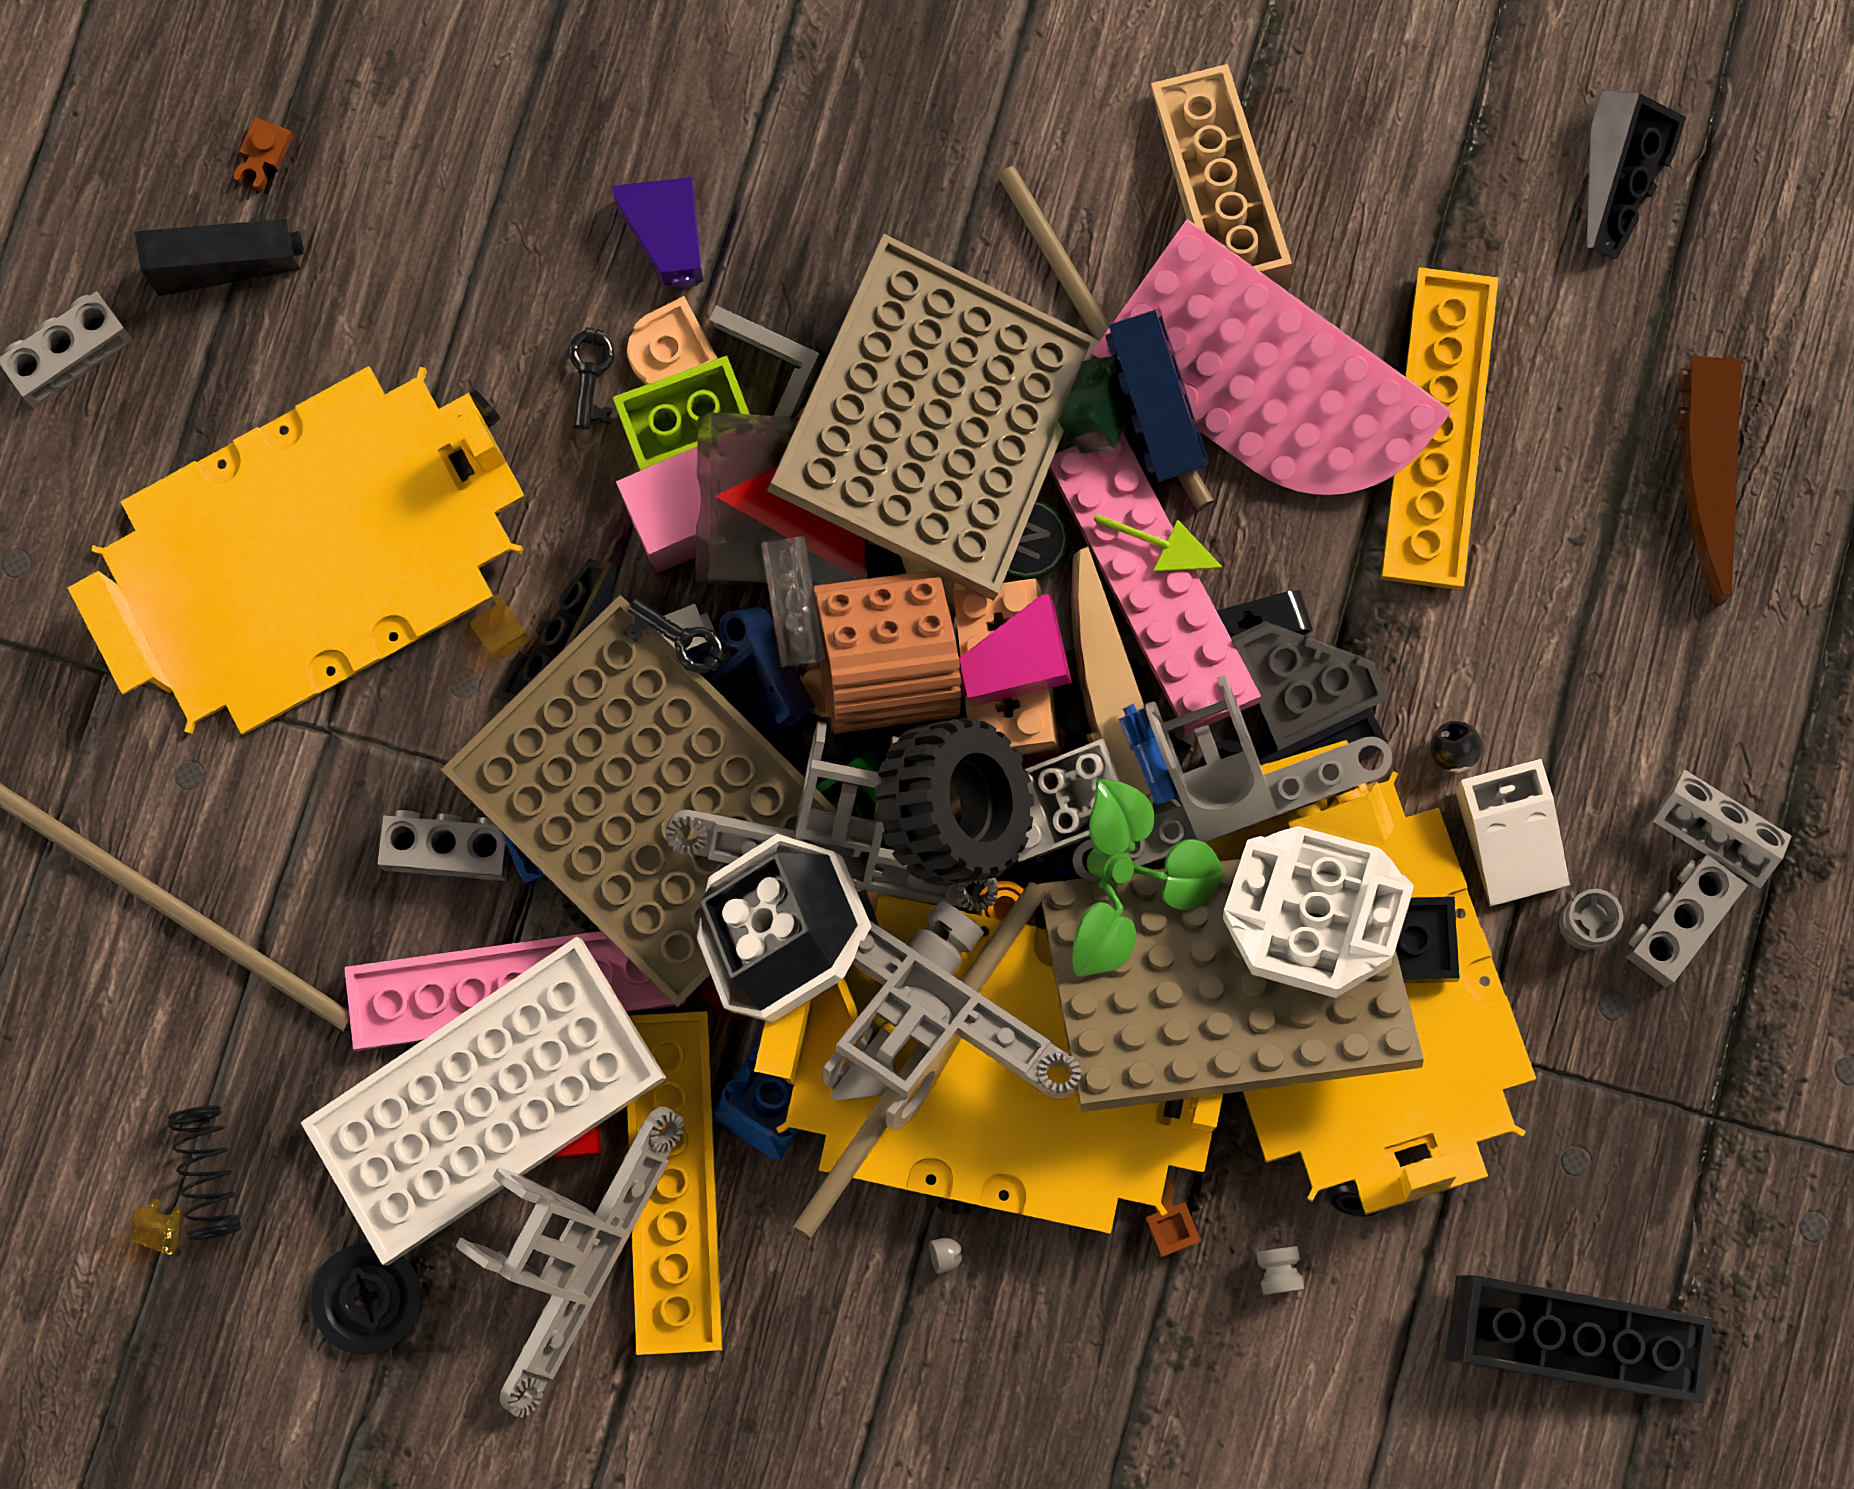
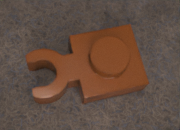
M255 117L239 150L240 155L247 159V161L241 163L235 169L234 180L236 183L242 185L247 175L255 174L256 179L253 187L256 192L261 193L267 184V177L265 175L267 167L276 171L279 170L294 138L292 132Z
M1167 1177L1164 1185L1165 1193L1161 1200V1204L1167 1211V1214L1161 1216L1157 1208L1152 1206L1156 1213L1145 1218L1160 1257L1201 1242L1186 1203L1183 1202L1173 1206L1171 1198L1174 1188L1172 1182Z

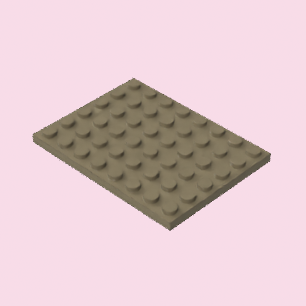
M883 234L767 491L994 601L999 594L1093 359L1092 351L1100 340Z
M619 595L476 734L441 771L679 1007L711 975L697 940L701 919L700 900L706 893L708 878L729 865V863L709 860L708 857L695 854L687 855L684 852L680 854L678 850L674 851L673 847L668 845V840H666V829L669 819L679 811L693 810L795 831L805 777L700 673L686 670L677 658L676 649L655 628L648 626L642 630V636L637 643L632 640L634 634L630 633L629 636H626L624 631L629 624H634L635 616L627 611L630 604ZM815 788L811 808L836 813V808ZM682 824V827L678 826L676 830L678 835L685 839H693L699 835L697 828L694 829V826L690 827L689 824L687 826Z
M1235 859L1220 861L1223 866V877L1218 889L1209 900L1193 909L1179 910L1163 901L1161 891L1165 880L1133 873L1132 878L1128 882L1119 886L1112 885L1115 894L1123 906V912L1120 916L1131 919L1135 925L1136 943L1134 950L1128 960L1114 970L1088 976H1078L1074 974L1072 964L1073 945L1078 924L1084 913L1095 903L1104 902L1112 908L1113 904L1106 892L1099 888L1101 879L1096 882L1075 879L1039 884L1046 892V896L1040 904L1069 1055L1073 1056L1076 1062L1078 1061L1081 1069V1078L1076 1090L1080 1112L1422 1068L1424 1057L1396 950L1391 966L1337 998L1252 975L1223 920L1224 908L1241 860ZM1165 868L1155 869L1156 871L1166 872ZM1317 913L1309 914L1316 918L1323 917L1322 915Z

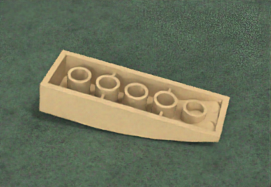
M1228 64L1151 83L1186 218L1283 289L1292 288V262Z
M1086 547L1073 555L1071 588L1073 645L1078 680L1088 723L1092 732L1086 734L1088 744L1104 739L1119 781L1136 788L1144 795L1151 794V791L1135 753L1130 749V744L1119 721L1120 718L1125 716L1122 708L1134 704L1137 711L1144 709L1146 712L1090 550Z

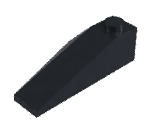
M1602 89L1598 105L1595 109L1590 134L1587 248L1611 259L1619 257L1639 221L1638 209L1645 197L1653 196L1658 187L1654 182L1662 166L1669 167L1675 156L1686 120L1685 116L1641 93Z
M593 559L586 561L560 596L559 605L561 608L548 622L541 621L535 629L536 633L540 636L528 652L524 653L520 650L514 657L494 698L508 704L610 605L617 571L615 565Z

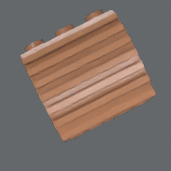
M923 571L813 587L812 608L818 668L831 731L834 734L959 716L961 707L960 664L956 638L939 574L933 571Z

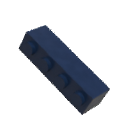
M1160 308L1110 324L1111 333L1105 335L1111 356L1113 358L1119 357L1123 372L1118 373L1123 394L1125 397L1131 395L1136 411L1131 412V419L1136 434L1138 436L1144 434L1148 450L1143 451V456L1148 472L1150 474L1156 473L1160 482L1206 467L1209 464L1208 457Z

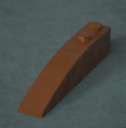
M1693 355L1685 368H1681L1678 374L1677 390L1683 393V407H1678L1676 431H1682L1683 485L1689 522L1699 561L1714 604L1723 605L1732 595L1742 359Z

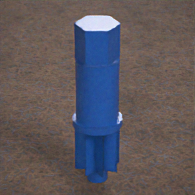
M1134 704L1122 708L1125 716L1120 718L1119 721L1130 744V749L1135 753L1155 803L1160 804L1178 796V792L1167 769L1145 710L1140 709L1137 711Z

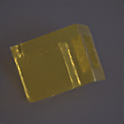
M500 594L493 597L495 606L470 622L471 627L495 663L530 642L525 631Z

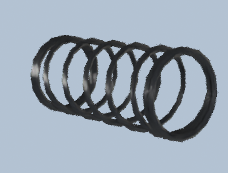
M218 1105L184 1109L171 1113L167 1117L169 1119L168 1127L172 1130L198 1132L177 1141L172 1149L182 1154H203L183 1162L177 1167L176 1172L184 1176H209L186 1185L179 1194L186 1198H214L191 1207L183 1216L193 1221L220 1220L188 1231L187 1239L191 1241L224 1236L242 1229L241 1223L234 1221L240 1218L239 1215L188 1216L194 1210L235 1197L236 1195L234 1192L219 1194L184 1193V1191L196 1185L232 1173L231 1170L211 1172L180 1171L181 1168L193 1162L225 1153L229 1150L228 1148L182 1150L176 1148L188 1140L225 1128L223 1125L199 1128L172 1126L217 1117L222 1113L220 1111L221 1107Z

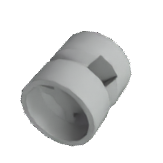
M1601 889L1585 890L1567 903L1561 911L1559 918L1560 933L1565 941L1574 948L1581 950L1596 949L1613 938L1621 929L1624 918L1622 906L1617 898L1608 891Z
M940 900L926 918L928 923L927 929H918L907 945L953 975L962 964L960 954L962 952H971L984 935V932L965 914L949 903Z

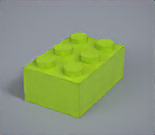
M727 355L613 397L640 471L749 423L753 424Z

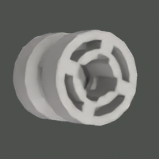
M1298 1246L1256 1252L1258 1266L1266 1269L1264 1278L1261 1281L1263 1295L1305 1289L1303 1276L1293 1266L1300 1260Z

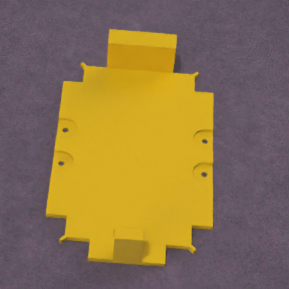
M368 366L296 405L294 410L261 428H254L232 440L233 443L198 462L194 461L121 501L135 531L105 548L93 545L91 549L92 552L103 555L117 584L97 571L68 587L121 693L125 695L148 681L167 693L173 692L188 720L184 732L193 734L196 723L227 707L240 733L244 736L494 599L479 568L510 551L522 554L523 547L510 542L496 514L526 497L470 394L467 393L438 409L424 383L427 373L426 368L420 367L416 378L385 394L372 369ZM284 426L288 427V433L281 435L280 429ZM460 449L465 453L475 472L464 482L461 481L448 457ZM221 460H225L227 463L224 469L218 468V463ZM396 632L398 639L394 642L390 641V634ZM329 667H334L336 670L332 676H328L326 673Z
M1347 740L1264 764L1261 767L1265 775L1346 745L1348 742ZM1394 771L1388 781L1378 784L1394 829L1385 843L1375 847L1381 848L1393 861L1402 876L1405 875L1414 885L1412 897H1455V911L1461 909L1465 912L1464 918L1456 917L1459 981L1404 983L1424 1057L1423 1066L1417 1069L1242 1091L1265 1162L1268 1163L1300 1153L1312 1187L1307 1198L1311 1202H1313L1318 1191L1354 1180L1366 1215L1487 1178L1488 1174L1477 1143L1508 1133H1513L1523 1138L1526 1132L1515 1126L1503 1091L1536 1081V1076L1508 998L1504 994L1485 934L1480 927L1467 891L1468 887L1440 809L1435 808L1405 817L1394 786L1398 777V773ZM1295 809L1205 843L1213 849L1219 861L1241 859L1247 840L1260 836L1265 838L1279 831L1290 829L1288 822L1297 811ZM1480 978H1488L1489 985L1482 986L1479 982ZM1426 1143L1431 1158L1400 1167L1395 1157V1152Z
M879 894L875 916L879 927L907 945L918 929H927L928 923L926 918L936 905ZM960 911L980 928L987 927L989 934L985 937L982 936L971 952H962L960 954L962 964L952 976L962 981L1003 920ZM1025 925L979 994L1050 1040L1051 1044L1069 1055L1046 930L1036 926ZM837 983L773 1023L765 1021L754 1072L781 1077L788 1084L794 1085L786 1122L778 1126L776 1130L780 1134L788 1128H794L826 1135L819 1171L830 1173L883 1096L876 1095L835 1100L829 1095L834 1088L829 1087L823 1082V1067L836 1052V1044L853 1024ZM888 1022L883 1023L880 1030L882 1028L886 1029L890 1034L895 1029ZM862 1035L855 1041L853 1046L857 1047ZM910 1038L892 1059L894 1074H898L918 1045V1042ZM961 1038L934 1087L918 1111L901 1129L894 1131L889 1127L886 1128L853 1178L1111 1234L1118 1198L1152 1205L1157 1208L1161 1216L1167 1214V1211L1161 1204L1168 1165L1204 1173L1212 1132L1217 1127L1223 1094L1183 1099L1180 1119L1163 1116L1166 1101L1080 1112L1076 1091L1065 1098L1050 1097ZM846 1057L844 1058L841 1066L846 1062ZM1060 1066L1050 1068L1046 1074L1048 1075V1080H1051L1053 1084L1054 1082L1057 1083V1085L1059 1083L1063 1085L1064 1082H1068L1071 1079L1069 1071ZM923 1079V1080L919 1083V1085L916 1087V1089L914 1090V1092H913L912 1095L910 1096L909 1100L907 1101L905 1107H906L907 1104L911 1101V1099L914 1097V1095L916 1094V1092H917L918 1089L920 1088V1086H921L922 1082L924 1081V1079ZM934 1175L936 1183L933 1185L927 1184L926 1177ZM1002 1190H1006L1009 1193V1198L1006 1201H1002L999 1198V1193Z

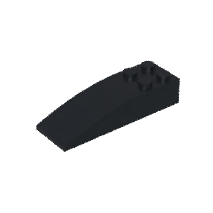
M1456 1275L1445 1361L1638 1394L1703 1403L1713 1318L1482 1276Z

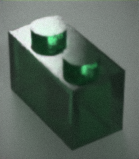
M1110 356L1082 362L1059 417L1058 423L1082 454L1115 449L1133 406L1131 395L1125 397L1120 386L1118 373L1123 372V369L1117 357L1113 358Z

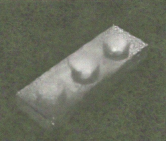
M805 536L761 543L781 666L824 661L825 657Z

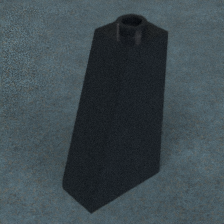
M287 219L134 232L140 270L158 296L300 270L298 256L304 255L300 232H293Z

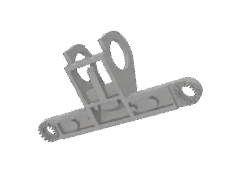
M1225 674L1217 677L1225 700L1163 723L1157 704L1152 701L1145 704L1148 718L1183 805L1155 815L1150 835L1141 841L1134 842L1135 850L1125 854L1132 859L1134 864L1143 866L1165 858L1170 849L1180 841L1195 839L1205 843L1384 776L1392 765L1391 749L1380 738L1365 737L1264 775L1237 700ZM1228 709L1244 751L1221 759L1207 724L1194 729L1207 765L1183 773L1168 731ZM1367 746L1377 747L1383 753V763L1376 770H1366L1359 763V754ZM1090 839L1081 843L1075 850L1073 866L1081 878L1096 882L1099 879L1092 876L1083 865L1084 854L1088 850L1095 848Z
M818 721L816 724L795 831L693 810H682L675 813L667 824L666 840H668V845L672 846L674 851L678 850L680 854H683V852L687 853V855L695 854L708 857L709 860L730 864L774 835L779 834L834 851L841 855L856 889H866V891L932 904H938L942 900L953 906L968 908L970 911L975 909L977 912H980V909L987 910L988 906L991 907L997 899L998 883L996 877L979 881V884L983 882L984 886H987L988 891L983 895L974 896L965 890V887H968V884L971 885L972 882L947 886L928 884L924 880L917 879L906 870L907 865L902 866L892 855L894 850L880 848L884 827L883 823L878 822L876 810L880 809L879 799H877L873 820L851 816L857 786L863 785L876 788L881 783V777L878 776L879 772L820 761L825 743V722ZM891 737L890 747L894 742H898L899 737ZM818 777L843 781L836 813L811 808ZM682 824L684 826L689 824L690 827L693 825L694 829L697 828L699 835L693 839H685L679 836L676 830L678 826L682 827Z
M869 920L872 927L864 941H860L851 964L884 986L836 1044V1052L823 1067V1082L826 1085L835 1088L852 1065L856 1064L899 1094L886 1113V1126L897 1131L921 1107L961 1038H963L1050 1097L1065 1098L1077 1090V1084H1079L1078 1082H1080L1081 1069L1078 1061L1076 1062L1073 1056H1069L1068 1053L1051 1044L1050 1040ZM884 1021L893 1025L895 1029L880 1047L875 1057L887 1065L891 1063L895 1055L910 1038L929 1050L906 1080H903L863 1053L866 1046L878 1034ZM862 1035L857 1047L853 1046L855 1041ZM846 1057V1062L841 1066L844 1058ZM1060 1066L1069 1071L1071 1079L1068 1082H1064L1063 1085L1062 1083L1057 1085V1083L1054 1082L1053 1084L1051 1080H1048V1075L1046 1074L1050 1068ZM924 1079L914 1097L905 1107L907 1101L909 1100L910 1096L912 1095L916 1087Z
M659 1107L647 1116L632 1146L625 1155L609 1189L604 1194L596 1213L519 1174L503 1168H497L493 1175L497 1182L522 1199L536 1203L509 1255L468 1242L462 1238H459L456 1247L483 1268L497 1272L509 1281L552 1295L544 1307L542 1315L528 1341L523 1346L522 1352L500 1393L502 1407L516 1417H523L524 1414L526 1416L530 1415L529 1411L533 1412L535 1410V1404L539 1405L541 1403L539 1398H543L542 1392L549 1379H553L664 1172L669 1162L667 1160L669 1153L676 1146V1140L680 1141L681 1139L679 1134L684 1132L681 1129L685 1125L682 1122L684 1120L678 1113L668 1107ZM665 1122H667V1126L664 1132L660 1136H657L660 1133L657 1130L662 1129L660 1125L662 1124L664 1126ZM552 1213L570 1219L559 1240L541 1235ZM533 1249L550 1256L544 1269H536L526 1264ZM523 1387L527 1388L524 1395L518 1400L516 1395H520L518 1391H524Z

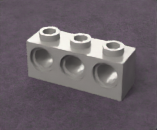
M96 291L91 295H84L76 299L70 309L58 318L53 317L44 321L37 328V332L24 341L19 340L10 344L4 350L3 355L0 356V366L22 397L34 409L133 340ZM104 318V322L99 329L88 330L89 324L94 319ZM65 340L71 341L69 348L65 352L55 353V349L60 342ZM37 363L34 373L29 376H22L25 366Z
M1685 769L1663 798L1653 819L1654 823L1702 853L1708 854L1714 860L1759 888L1763 886L1782 861L1792 837Z
M397 810L395 816L383 815L378 865L384 871L507 881L510 853L498 827L488 817H479L477 823L461 822L462 817L452 814H437L436 820L420 819V813L407 810ZM401 833H414L415 840L409 849H396L395 841ZM445 835L454 836L456 839L454 849L447 854L437 853L436 844L438 840ZM485 839L496 840L497 848L493 855L485 858L477 855V847L481 841Z
M1708 854L1698 862L1691 859L1676 877V879L1682 882L1673 895L1668 891L1662 895L1652 909L1657 916L1648 927L1642 923L1627 942L1632 946V949L1626 955V958L1665 988L1676 981L1748 886ZM1700 877H1708L1714 881L1716 885L1715 896L1705 895L1700 890ZM1676 909H1684L1690 914L1692 918L1690 928H1682L1675 922L1674 912ZM1651 941H1659L1665 945L1667 949L1665 961H1658L1652 957L1649 951Z

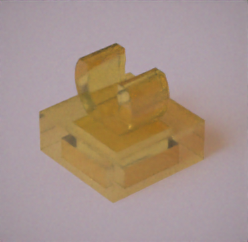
M154 1199L148 1208L139 1206L132 1218L133 1242L172 1255L179 1243L181 1207L175 1206L172 1214L168 1216L159 1213L161 1209L159 1199Z

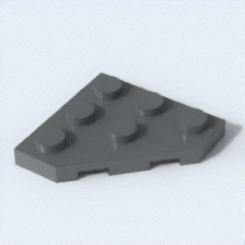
M1266 621L1231 637L1232 643L1261 695V703L1256 705L1272 744L1278 751L1389 699L1374 662L1364 657Z

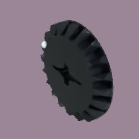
M370 1243L355 1244L331 1256L319 1270L311 1293L312 1314L323 1336L336 1347L361 1355L384 1352L399 1344L412 1331L420 1315L422 1301L420 1280L413 1266L403 1256L388 1266L382 1265ZM361 1280H363L364 1286L367 1287L369 1292L378 1293V1299L373 1301V1319L370 1311L365 1306H358L356 1303V1299L362 1296L361 1289L363 1287Z

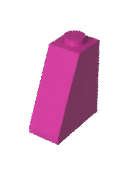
M1049 594L1039 596L959 657L961 671H959L961 677V696L967 695L973 706L1072 683L1055 605Z

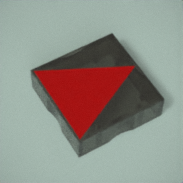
M711 412L698 418L697 478L701 502L696 524L695 583L732 585L785 583L796 587L813 588L817 585L868 579L869 540L767 491L800 417Z

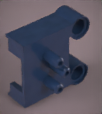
M761 607L730 611L720 619L718 626L719 635L726 646L735 648L738 652L723 665L720 664L716 672L710 671L700 674L771 744L816 706L775 635L770 614ZM710 651L687 653V655L696 663H702Z

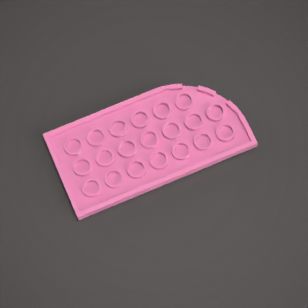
M1188 219L1181 226L1114 320V322L1160 308L1199 431L1264 478L1298 492L1321 495L1345 494L1363 490L1385 481L1404 469L1419 455L1451 413V410ZM1110 328L1107 330L1105 335L1111 333ZM1104 335L1092 351V354L1118 373H1121L1123 369L1119 357L1113 358L1111 356L1106 336Z

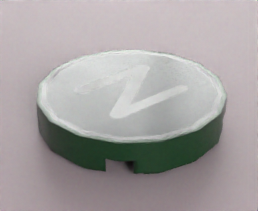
M1035 501L1006 574L1010 578L1027 580L1036 579L1045 574L1048 575L1056 569L1064 558L1067 545L1065 524L1058 513L1044 502Z

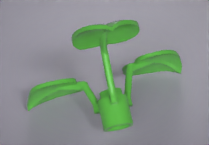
M1096 780L1095 800L1089 821V834L1095 848L1087 858L1089 873L1101 879L1099 888L1106 892L1113 904V908L1104 902H1098L1092 905L1082 916L1075 934L1072 953L1073 972L1078 976H1088L1114 970L1124 964L1134 950L1136 943L1135 925L1131 919L1120 916L1123 912V906L1115 894L1112 885L1119 886L1128 882L1132 878L1133 873L1165 880L1161 891L1163 901L1173 908L1188 910L1196 908L1209 900L1218 889L1223 877V866L1213 849L1206 843L1195 839L1180 841L1170 849L1165 858L1166 872L1134 864L1132 859L1125 853L1135 850L1134 842L1141 841L1150 835L1154 825V810L1149 799L1143 793L1128 784L1115 780Z

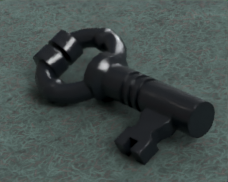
M585 327L584 331L575 335L568 347L571 363L580 374V388L578 390L574 428L580 430H589L590 422L597 419L601 423L610 424L612 418L607 417V414L611 415L613 412V408L604 406L601 409L597 405H593V394L596 377L608 370L615 358L614 348L608 337L604 335V330L596 329L594 331V328ZM593 341V345L603 346L604 358L601 363L583 362L580 359L579 347L582 342L592 344Z
M637 597L627 610L635 618L633 620L634 624H629L624 634L626 636H629L630 633L634 634L632 640L637 643L642 636V630L648 626L655 628L660 634H664L666 638L674 642L677 658L686 670L696 673L716 672L726 658L723 644L713 630L704 627L683 629L674 622H670L671 620H667L665 616L663 617L662 614ZM694 637H704L713 646L702 663H696L686 654V648L690 646Z

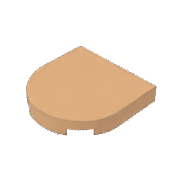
M684 296L642 317L635 324L627 345V357L631 369L637 378L646 385L718 359Z

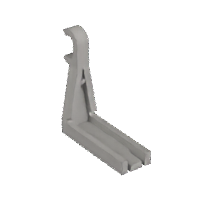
M716 305L709 318L710 322L715 323L714 328L800 367V369H794L765 433L770 445L776 441H781L787 446L790 437L786 433L824 362L820 353Z

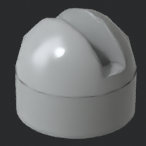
M940 1238L929 1242L930 1256L937 1274L949 1272L957 1268L962 1262L961 1246L955 1240Z

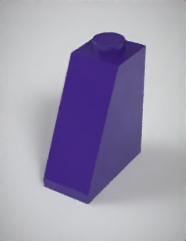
M692 178L612 186V193L618 211L664 285H671L673 288L682 289L694 286L695 282L704 281Z

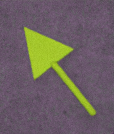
M1101 515L1094 516L1096 523L1164 548L1153 572L1223 569L1219 562L1179 520H1177L1168 541Z

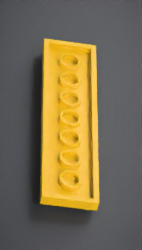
M1421 267L1417 270L1405 377L1448 407L1451 413L1419 455L1404 469L1393 475L1381 580L1462 590L1464 587L1499 279L1497 277Z
M704 1011L630 1015L631 1021L667 1079L627 1105L629 1149L647 1116L659 1107L670 1108L678 1113L684 1120L682 1122L685 1123L684 1127L681 1128L684 1130L683 1134H679L681 1139L680 1141L676 1140V1146L672 1148L667 1157L669 1162L632 1230L636 1355L722 1351L709 1013ZM665 1122L664 1126L662 1124L660 1125L662 1129L657 1130L660 1132L657 1136H660L664 1132L667 1126V1122Z

